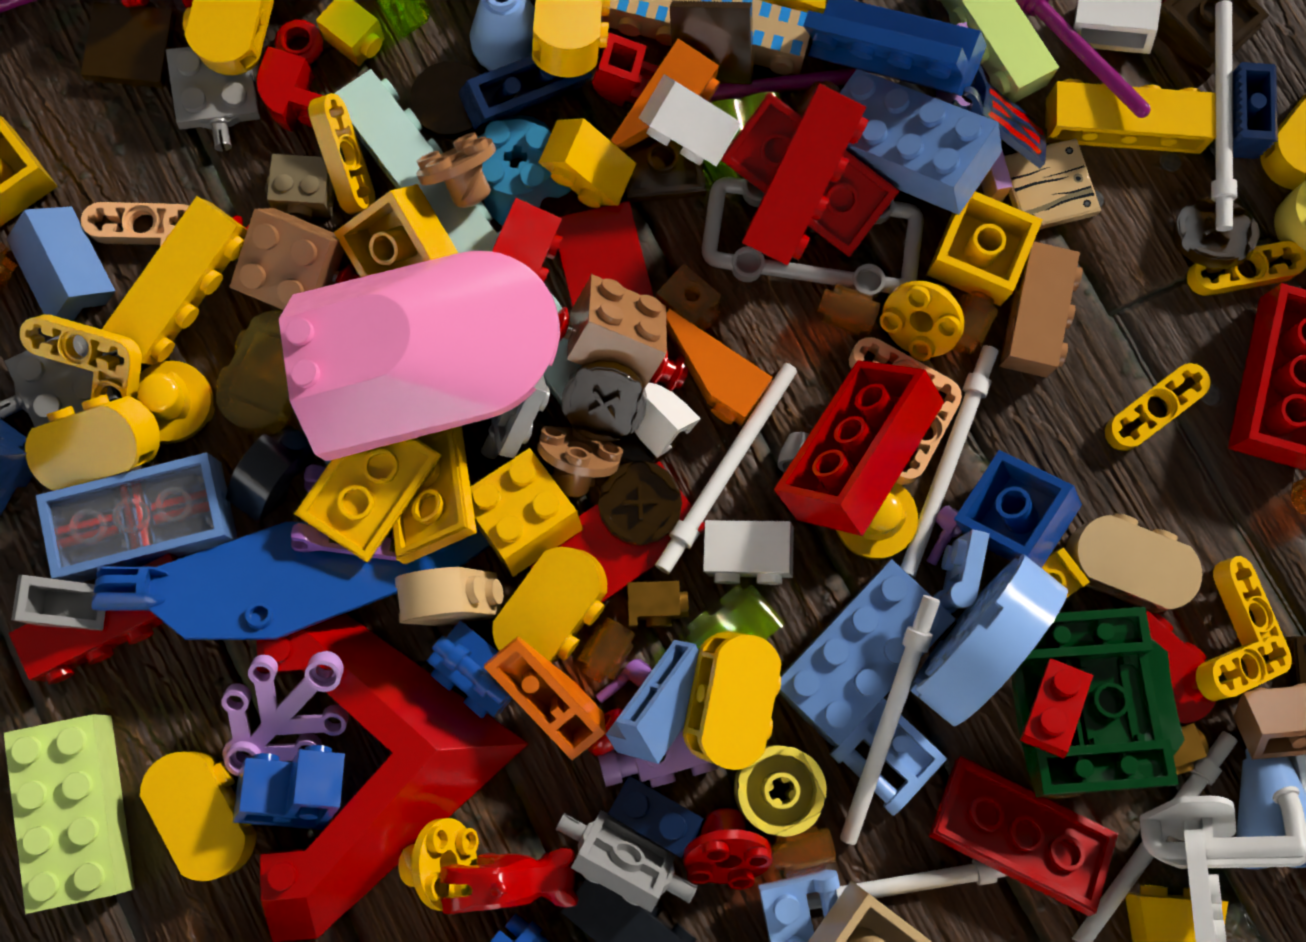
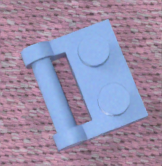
M972 529L953 541L952 546L947 545L941 564V568L947 570L943 590L937 592L934 598L940 600V605L950 614L954 613L958 608L969 607L976 601L990 533Z
M884 698L840 746H835L829 753L838 763L843 761L859 778L861 777L866 760L855 748L862 740L871 747L887 702ZM902 715L900 716L885 762L905 782L900 788L895 789L880 774L874 791L885 802L883 807L892 816L897 814L947 760Z
M821 870L758 885L769 942L809 941L814 930L806 894L819 893L825 918L838 899L837 889L840 887L837 871Z

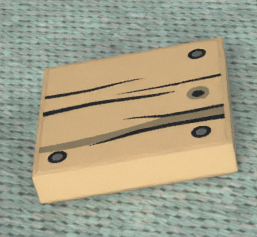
M1077 138L1047 145L1046 162L1040 169L1019 152L1004 156L1013 186L1008 193L1012 206L1043 219L1039 230L1097 216L1100 213L1101 208Z

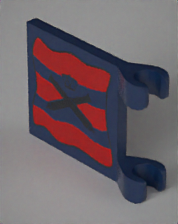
M979 65L972 84L963 89V95L971 99L972 103L962 106L957 100H953L952 105L997 121L999 123L1000 138L1040 169L1046 162L1047 129L989 84L983 68Z

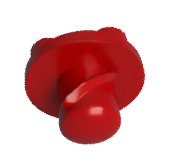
M720 808L710 812L705 818L701 835L692 840L684 849V867L687 871L688 881L694 884H705L708 882L728 884L730 888L736 890L752 887L755 883L754 878L767 871L773 861L772 847L769 841L759 834L747 831L745 817L740 811L732 808Z

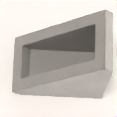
M18 575L11 620L37 626L103 630L106 611H95L92 609V597L95 594L94 584Z

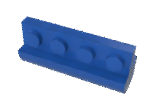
M828 0L824 13L808 11L803 25L813 39V44L808 54L811 58L853 69H860L865 72L962 96L963 89L972 84L987 46L980 30L853 0Z

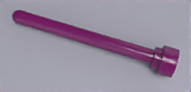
M1016 0L1025 15H1037L1135 116L1145 118L1149 115L1151 111L1150 105L1048 4L1049 0Z
M846 68L753 80L752 84L723 83L719 84L709 102L712 104V101L767 95L768 92L775 94L816 89L819 84L826 87L846 85L856 69Z

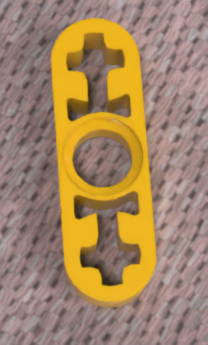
M334 93L315 98L309 103V118L337 200L346 213H360L375 202V191L347 107L343 100ZM340 148L343 151L345 162L341 156Z
M1293 241L1256 246L1251 257L1247 259L1255 265L1256 275L1254 278L1243 276L1239 272L1238 266L1225 269V274L1218 276L1211 282L1210 278H1203L1201 272L1206 269L1208 273L1212 274L1223 269L1208 268L1195 263L1188 270L1187 282L1195 293L1203 296L1286 282L1306 268V251ZM1281 256L1283 259H1290L1292 262L1290 267L1282 263L1269 268V263L1274 262Z
M1193 363L1184 364L1108 421L1105 427V437L1108 443L1113 448L1121 451L1131 450L1143 443L1208 392L1210 377L1207 371L1200 365ZM1191 377L1195 381L1192 387L1176 396L1172 390L1180 386L1185 379ZM1150 397H1159L1166 403L1167 414L1165 417H1155L1149 412L1148 400ZM1139 418L1143 424L1130 433L1131 436L1123 438L1119 433L1123 428L1122 425L1125 426Z

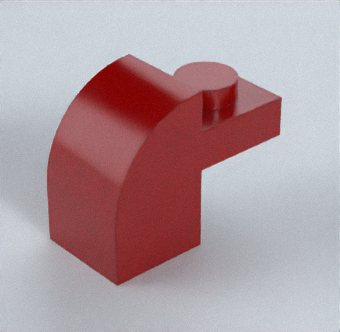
M608 32L607 48H601L592 80L593 87L597 93L606 100L621 107L625 101L635 104L659 68L657 65L643 61L647 46Z
M268 46L257 74V88L260 97L272 118L282 128L292 132L297 119L304 125L313 128L308 113L309 103L311 100L323 95L309 91L314 75L307 59Z

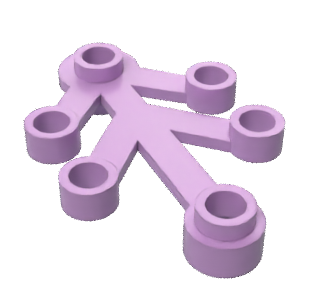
M323 651L313 655L306 667L305 677L279 705L277 704L273 681L278 671V663L269 655L255 657L249 667L248 677L255 686L261 724L252 734L246 713L252 698L250 689L243 684H232L226 689L221 704L224 710L228 712L232 738L226 742L222 756L225 767L230 773L238 776L239 769L245 758H252L253 755L260 753L277 755L280 758L279 761H292L298 750L303 749L301 746L322 745L321 739L312 733L324 732L328 735L336 736L345 731L349 715L339 705L328 706L323 711V714L294 716L317 691L328 692L339 685L344 666L341 659L335 653ZM319 665H327L332 670H324ZM256 667H265L270 673H260ZM230 696H238L243 702H235ZM336 717L341 723H332L327 718ZM302 734L297 738L296 743L268 744L275 735ZM241 751H245L251 755L244 754Z

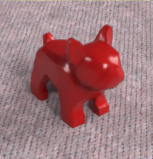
M559 848L550 853H544L537 860L522 854L484 853L477 856V865L452 864L441 867L440 883L469 885L473 889L471 895L442 898L443 914L520 907L534 902L539 897L546 898L556 906L564 908L575 906L578 903V898L574 892L577 886L576 870L571 868L575 857L574 850Z

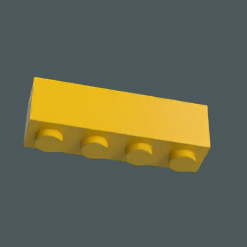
M1079 79L1057 81L1046 98V143H1059L1077 138L1079 145L1201 154L1216 138V93L1201 92L1198 88H1183L1181 90L1162 89L1158 85L1132 87L1151 107L1147 117L1138 118L1104 83H1083Z
M196 196L101 330L126 336L134 340L140 348L143 364L153 365L164 361L172 353L175 347L173 341L182 328L189 327L198 316L199 309L197 307L204 297L212 294L223 280L222 272L229 262L239 258L248 229L213 203Z

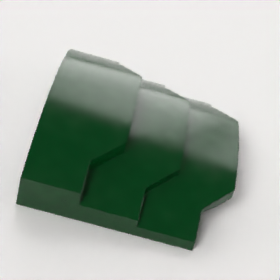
M1134 607L1058 613L1034 649L1011 675L1020 739L1046 664L1050 658L1092 674L1093 678L1069 751L1064 759L1021 741L1036 798L1179 785L1174 755L1185 739L1174 699L1168 652L1151 638L1146 608Z

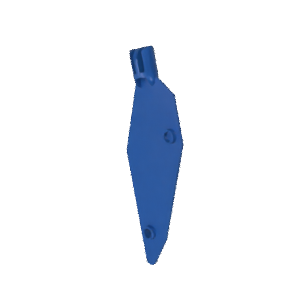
M284 522L158 567L98 566L97 579L94 585L95 594L92 597V609L95 611H151L185 640H276L398 593L395 587V578L397 576L435 568L461 567L489 548L490 544L476 526V534L408 564L379 558H371L367 563L358 556L322 550L312 552L295 551L291 546L293 526L297 523L310 524L307 522Z

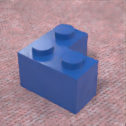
M311 745L305 747V750L299 749L292 762L279 761V756L267 753L255 754L252 758H245L239 769L232 823L323 830L340 808L345 754L333 753L332 748L328 746Z

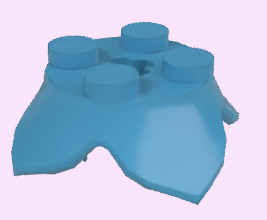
M517 115L501 121H492L487 125L485 133L477 137L492 139L496 147V152L482 164V171L491 188L490 194L484 199V203L491 217L502 226L506 221L515 198L540 208L544 198H560L572 190L555 182L551 178V172L538 163L551 133L544 122L532 116ZM520 158L523 160L518 164V168H512L510 165V161Z

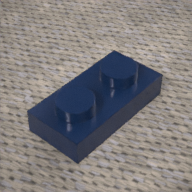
M628 776L608 812V815L682 859H684V849L692 840L698 837L705 822L704 818L631 776Z

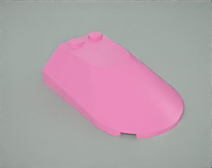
M490 251L457 253L293 294L279 317L289 400L314 454L325 461L478 422L512 410L536 390L534 386L541 379L548 365L552 366L555 360L560 338L557 307L544 282L522 262L510 256Z

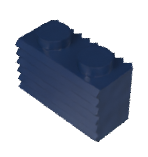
M1242 62L1232 72L1233 158L1256 159L1260 158V155H1263L1268 148H1271V145H1274V142L1278 141L1276 66L1274 64Z

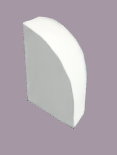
M649 382L645 388L647 393L645 417L639 428L634 432L658 458L672 448L670 444L678 433L684 431L688 434L701 418L672 391Z

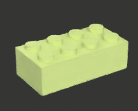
M92 714L4 732L25 914L134 890L112 715Z

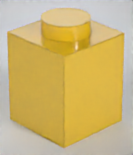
M334 0L316 19L324 40L357 66H360L367 58L375 56L385 39L378 19L354 0Z

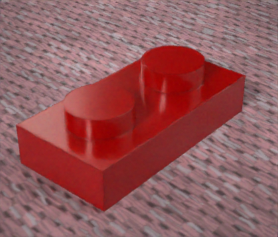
M1050 658L1046 664L1020 741L1064 759L1069 751L1093 675Z

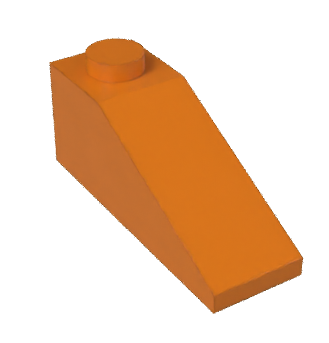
M677 39L610 141L620 150L624 151L649 137L646 132L650 126L639 119V116L664 74L709 102L720 84L716 80L719 65L682 40Z
M669 308L666 313L667 334L679 355L684 356L685 365L688 367L690 374L706 402L713 407L712 413L727 424L731 425L733 422H736L742 427L768 389L773 377Z
M519 636L484 664V668L572 761L606 734L604 712L574 680Z

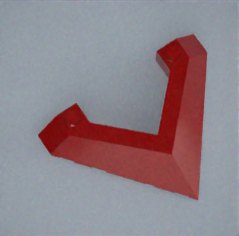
M346 613L276 640H257V656L269 655L273 657L278 663L276 675L305 673L308 662L313 655L323 651L335 653L343 662L344 671L339 685L326 693L392 752L390 757L308 848L272 850L260 854L261 904L272 942L319 938L399 864V858L403 849L411 844H415L424 826L435 819L449 818L457 809L490 781L508 762L529 745V743L497 722L490 715L486 714L484 718H481L463 703L466 698L453 689L450 691L430 675L431 673ZM319 665L324 670H332L327 665ZM257 667L260 673H270L265 667Z

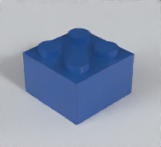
M999 450L955 516L954 521L963 535L972 529L990 533L987 549L1001 557L1012 561L1015 558L1019 559L1024 554L1042 568L1081 508L1082 503L1074 485Z

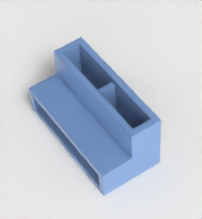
M72 206L26 209L22 212L6 241L42 312L45 315H53L74 321L82 308L106 305L115 293V289Z
M674 640L606 733L616 752L659 764L685 724L699 653L696 644Z

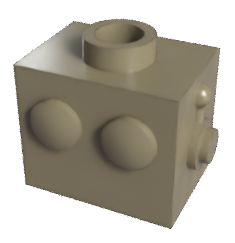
M272 154L270 174L267 177V201L270 206L304 221H310L312 217L332 218L335 191L323 157Z

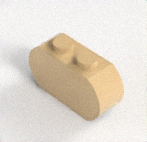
M1114 513L1113 516H1102L1082 525L1074 531L1066 545L1065 550L1090 581L1085 586L1134 606L1145 607L1147 611L1152 613L1164 612L1186 605L1195 597L1202 582L1201 563L1191 546L1178 542V536L1162 529L1150 531L1138 526L1137 519L1125 514Z
M445 567L415 571L395 578L400 609L398 614L399 623L432 626L457 625L460 620L463 623H472L494 619L501 611L500 604H502L504 598L501 582L497 579V573L463 567Z

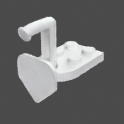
M1284 787L1276 791L1272 797L1273 801L1280 806L1285 836L1232 837L1236 834L1234 803L1220 796L1177 797L1140 816L1141 838L1145 849L1151 856L1168 865L1180 869H1188L1196 942H1227L1218 874L1208 875V868L1296 867L1306 863V821L1303 807L1298 797L1300 791L1297 787ZM1162 834L1185 842H1163Z

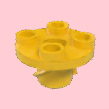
M910 281L901 284L889 295L883 307V314L880 316V324L888 332L892 340L902 349L909 352L914 359L927 361L931 357L943 355L955 347L964 331V316L957 300L946 287L927 281Z
M163 361L149 366L140 373L137 400L154 415L160 430V443L170 444L185 441L201 431L206 423L212 419L215 409L211 386L204 375L193 366L180 361Z
M895 483L863 536L836 530L837 535L850 551L861 557L881 560L894 556L908 546L916 533L918 511L915 501L905 487Z
M435 819L424 826L415 844H411L403 849L398 864L400 877L407 886L415 887L419 898L429 908L443 911L442 898L472 894L473 889L471 886L440 883L441 867L447 865H477L476 851L479 846L477 832L473 828H466L456 819Z

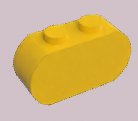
M193 0L191 8L188 7L183 16V30L185 31L186 40L201 61L214 72L223 75L246 73L259 63L274 0Z
M536 0L532 42V59L535 64L551 75L566 78L581 76L594 69L597 65L598 49L607 48L609 23L601 22V16L609 17L610 0Z
M1306 93L1279 125L1278 141L1274 142V145H1271V148H1268L1263 155H1260L1263 169L1270 179L1278 185L1294 190L1306 180Z
M107 394L81 402L83 411L75 413L73 407L68 406L46 414L49 422L32 428L25 442V453H27L25 457L32 474L42 485L55 491L129 471L134 467L153 460L160 446V430L152 412L139 400L125 396L109 401Z
M556 547L544 551L493 621L492 631L497 649L500 651L519 636L551 663L557 662L559 658L565 661L577 647L580 640L575 636L584 623L591 626L605 608L601 600L607 593V578L598 560L591 554L574 548Z
M724 631L712 635L700 646L682 734L687 747L696 757L725 769L738 770L754 764L764 754L766 742L770 738L773 729L771 716L774 700L781 687V660L775 648L768 641L755 635Z
M175 752L161 757L147 770L140 787V797L180 874L195 881H210L236 872L248 861L256 843V832L252 824L232 823L236 795L231 785L235 784L232 773L227 770L223 761L218 763L214 756L204 752Z

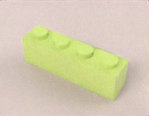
M937 0L941 1L949 13L951 24L957 25L967 22L968 28L982 32L987 46L980 64H982L989 75L991 85L1013 103L1046 87L1050 83L1059 66L1016 0Z

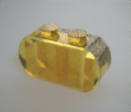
M283 310L263 312L251 320L248 328L243 329L237 337L235 343L236 353L230 365L225 366L221 370L217 379L216 401L221 413L237 428L251 436L261 437L265 433L269 436L275 435L290 423L294 414V409L289 400L279 326V317Z

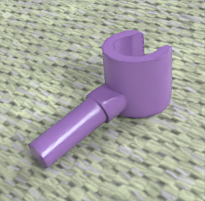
M950 506L943 507L935 518V522L944 529L927 559V562L935 566L952 537H957L962 533L954 521L958 511Z
M633 659L614 681L595 696L603 703L620 690L628 680L640 688L653 669L642 659Z

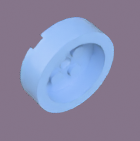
M1022 554L1019 559H1013L977 595L976 601L963 611L956 620L957 624L946 638L939 641L913 679L910 691L952 726L961 724L978 711L1027 658L1058 615L1066 600L1068 589L1026 555Z

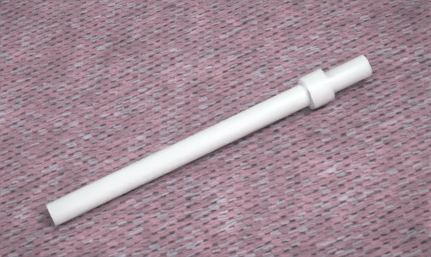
M1220 1L1215 5L1216 180L1211 183V200L1216 202V230L1221 232L1233 229V201L1237 199V180L1233 179L1231 1Z
M984 345L982 347L973 373H969L962 389L965 392L963 401L920 513L916 533L908 545L901 564V568L913 578L917 573L936 521L935 518L940 511L981 398H986L992 382L989 376L999 352L992 346Z
M784 363L685 519L683 521L678 520L669 534L671 540L655 564L662 572L670 574L685 548L690 549L700 534L698 532L699 526L795 377L797 369L791 364Z
M923 595L913 626L907 627L902 644L905 646L840 835V839L847 844L855 845L857 843L921 655L928 652L933 635L929 632L940 604V600L934 597Z
M1222 731L1209 749L1208 754H1206L1207 757L1196 760L1193 763L1195 769L1190 771L1192 774L1173 799L1183 796H1199L1207 784L1212 786L1222 772L1219 767L1237 744V739L1229 733ZM1162 834L1163 842L1168 839V835ZM1143 841L1101 897L1097 913L1090 917L1088 916L1074 934L1072 939L1075 942L1094 941L1154 857L1145 849Z
M973 859L972 864L856 884L877 899L977 882L979 886L997 883V878L1006 877L1007 875ZM847 885L840 886L837 889L838 898ZM818 892L806 894L809 910L822 908Z

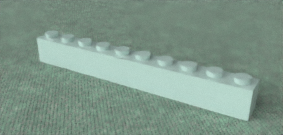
M372 69L335 92L334 94L338 95L347 107L356 136L395 188L419 185L458 253L468 251L492 252L500 232L497 233L490 225L489 221L492 220V217L482 202L471 207L460 208L454 204L444 181L432 185L420 184L416 175L420 168L416 161L430 152L439 151L440 155L443 152L434 139L431 138L426 141L419 131L422 129V126L411 109L408 108L403 111L396 101L400 98L388 79L385 78L380 81ZM552 295L557 307V311L559 312L562 309V307L557 301V299ZM564 338L559 342L552 366L548 365L544 372L546 386L549 387L551 394L561 407L563 389L569 376L582 366L567 360L568 340Z

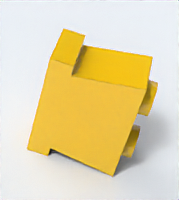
M1140 885V893L1129 892L1126 895L1132 942H1196L1189 887L1183 888V895H1168V887ZM1222 900V912L1225 924L1228 901Z

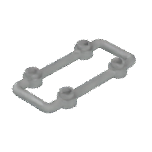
M722 177L716 180L711 187L701 247L702 256L705 262L712 267L732 270L734 276L740 281L752 282L761 275L849 287L858 298L864 300L876 298L881 292L891 294L901 284L917 281L924 219L921 210L913 204L894 201L893 199L875 223L882 224L890 217L908 220L901 278L886 277L883 271L873 264L862 265L855 272L791 262L786 265L777 260L764 259L761 252L749 246L738 249L735 254L718 252L726 193L743 195L745 201L754 207L759 206L765 193L748 180L736 177Z

